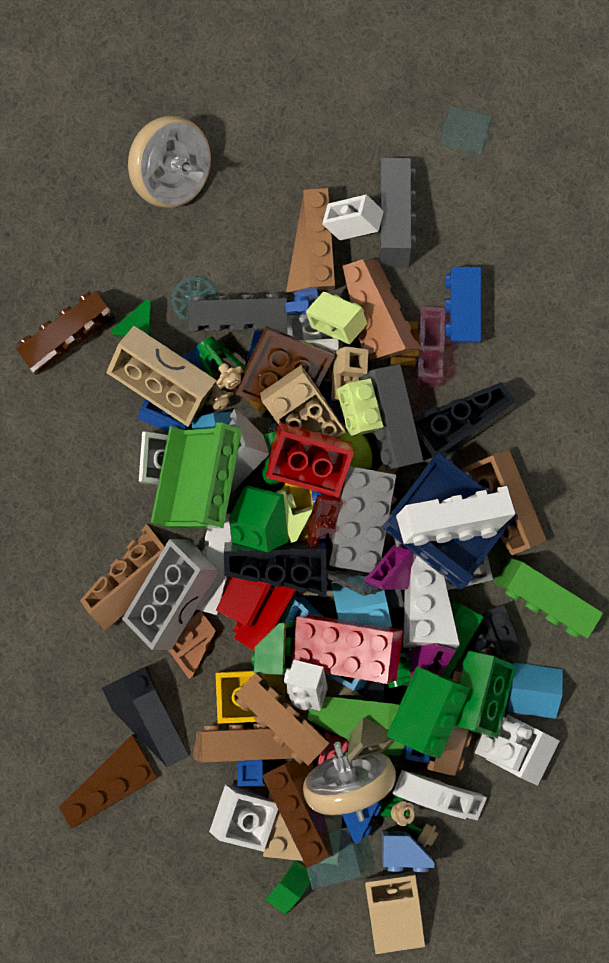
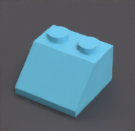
M367 576L331 583L339 620L392 627L384 589L365 584L364 579Z

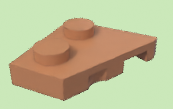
M202 611L190 618L172 650H168L189 679L193 677L216 632Z

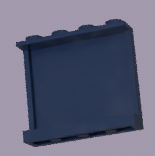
M438 453L429 462L381 528L461 590L469 584L473 578V573L510 522L518 515L515 513L497 531V534L490 538L474 536L465 541L455 538L444 543H437L436 540L429 541L423 545H414V543L404 544L396 515L406 505L436 499L441 504L452 496L461 495L462 499H466L475 495L476 492L486 490L487 495L493 494L488 488L481 487L476 483L468 472L457 468L449 457Z

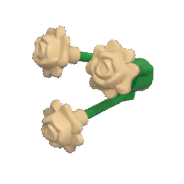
M211 336L202 341L197 348L201 352L198 357L202 361L206 373L214 378L208 360L210 362L216 361L221 372L220 378L211 391L210 399L205 403L206 405L211 404L217 410L230 405L229 398L234 395L233 392L221 390V388L234 389L241 383V375L244 373L246 366L223 345L221 340L216 341ZM221 351L238 367L229 368L226 363H223L220 359Z

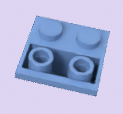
M382 831L383 867L388 868V871L400 872L403 871V867H412L415 872H428V868H434L432 857L407 831Z

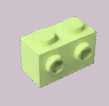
M324 291L306 311L313 329L347 344H351L367 325L364 310L360 305L350 303L338 295H331Z
M371 379L351 382L337 389L349 437L371 433L383 428Z

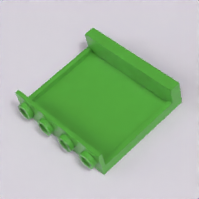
M216 423V427L210 429L182 430L172 426L169 427L151 523L170 529L224 528L242 429L225 423Z

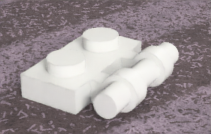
M503 717L498 739L482 735L475 754L518 771L528 749L520 745L523 738L529 739L532 731L527 729L524 724L519 722L512 723L506 717ZM505 731L511 733L509 740L503 738Z

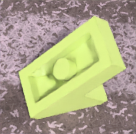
M286 488L276 491V493L284 495L287 530L292 543L297 541L313 510V506L293 511L294 508H297L292 493L288 494Z

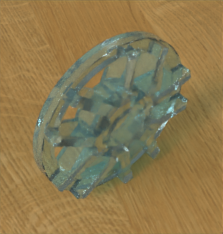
M200 277L183 279L175 286L172 292L171 303L174 312L179 318L188 322V315L185 317L181 314L187 306V302L192 301V297H203V294L209 291L212 292L213 297L207 298V300H217L214 287L207 280ZM190 281H197V290H191ZM186 282H188V291L180 288ZM200 283H204L209 288L200 291ZM177 291L186 294L185 298H176ZM175 301L184 303L179 310L176 307Z

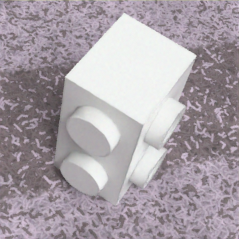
M362 195L329 203L322 225L339 240L378 232L384 211L369 196Z
M294 660L292 667L287 668L284 677V683L287 684V694L290 696L291 704L302 710L310 708L321 711L328 689L324 667Z

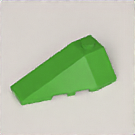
M325 696L321 711L308 708L306 720L349 740L350 732L363 717L389 730L400 705ZM393 740L385 751L381 753L400 756L405 745Z

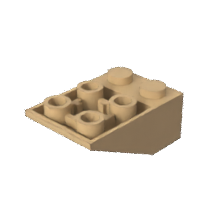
M302 365L260 393L263 404L278 424L281 422L334 438H338L346 432Z
M414 871L365 878L375 954L425 947Z

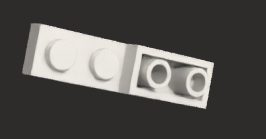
M404 770L401 771L393 791L394 795L427 808L462 819L470 818L477 821L487 798L482 794L447 785L439 780Z

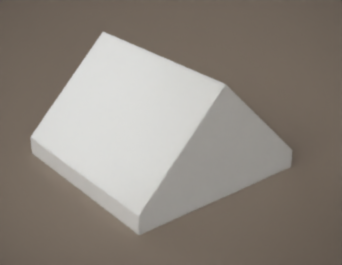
M142 432L139 482L141 484L158 485L168 435Z

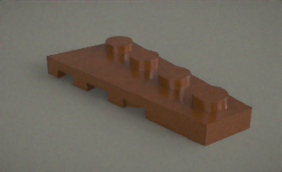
M133 734L58 807L71 829L157 778Z

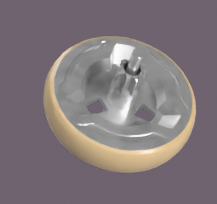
M164 116L146 124L135 137L128 157V173L136 192L148 203L163 208L178 207L191 201L203 188L211 165L210 147L204 133L193 122L179 116ZM171 140L173 149L166 151L167 141ZM157 168H160L161 171H162V174H160L159 176L155 177V175H154L155 170H156Z
M335 742L334 747L337 755L319 764L307 775L303 784L305 800L318 813L342 815L356 812L358 821L362 822L365 820L362 810L380 801L393 788L396 780L394 765L389 757L381 752L349 761L347 758L348 752L344 753L340 742Z

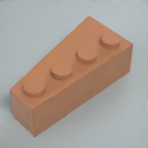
M361 259L344 265L343 270L351 303H357L363 308L367 325L358 335L361 348L368 350V361H381L421 349L418 341L414 340L410 332L412 329L409 322L405 321L400 311L401 306L398 299H394L390 290L392 287L379 260Z

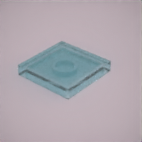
M348 827L329 832L334 856L307 868L312 890L361 877Z

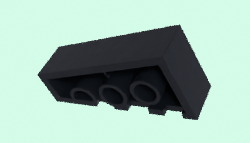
M500 382L474 392L467 397L456 399L449 404L413 416L418 441L431 459L438 453L447 456L515 409L516 400L505 385Z
M306 540L292 543L289 541L269 552L232 542H225L224 576L252 582H264L275 587L283 586L295 589L298 592L315 593L318 596L327 598L326 540Z

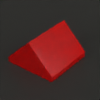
M232 577L216 611L250 628L271 584Z

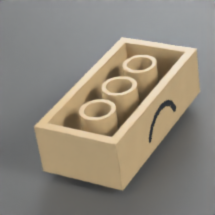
M135 326L119 342L106 372L187 427L203 409L217 381Z

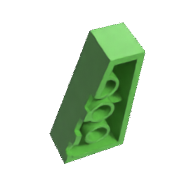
M509 557L493 581L494 584L506 590L504 594L516 601L521 599L526 602L525 607L537 614L539 611L547 615L545 619L556 626L559 623L567 627L565 632L577 639L579 636L588 639L603 614L530 566Z

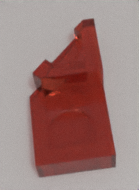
M317 495L308 531V543L310 546L318 544L317 540L327 533L331 535L336 532L333 526L343 504L340 498Z

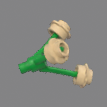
M401 797L390 799L389 802H381L382 805L378 814L383 817H389L397 822L398 825L406 826L420 834L417 841L423 844L422 847H425L427 844L432 846L438 835L434 831L436 826L432 827L426 823L424 828L421 829L412 824L411 822L415 817V809L410 802L402 801L404 799Z

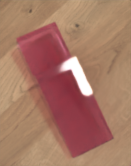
M421 306L419 345L421 349H418L417 385H442L445 307Z

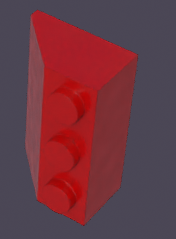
M279 422L271 447L266 478L339 498L354 454L352 443Z
M271 586L250 628L237 622L232 631L236 633L234 639L255 651V646L275 628L295 589Z

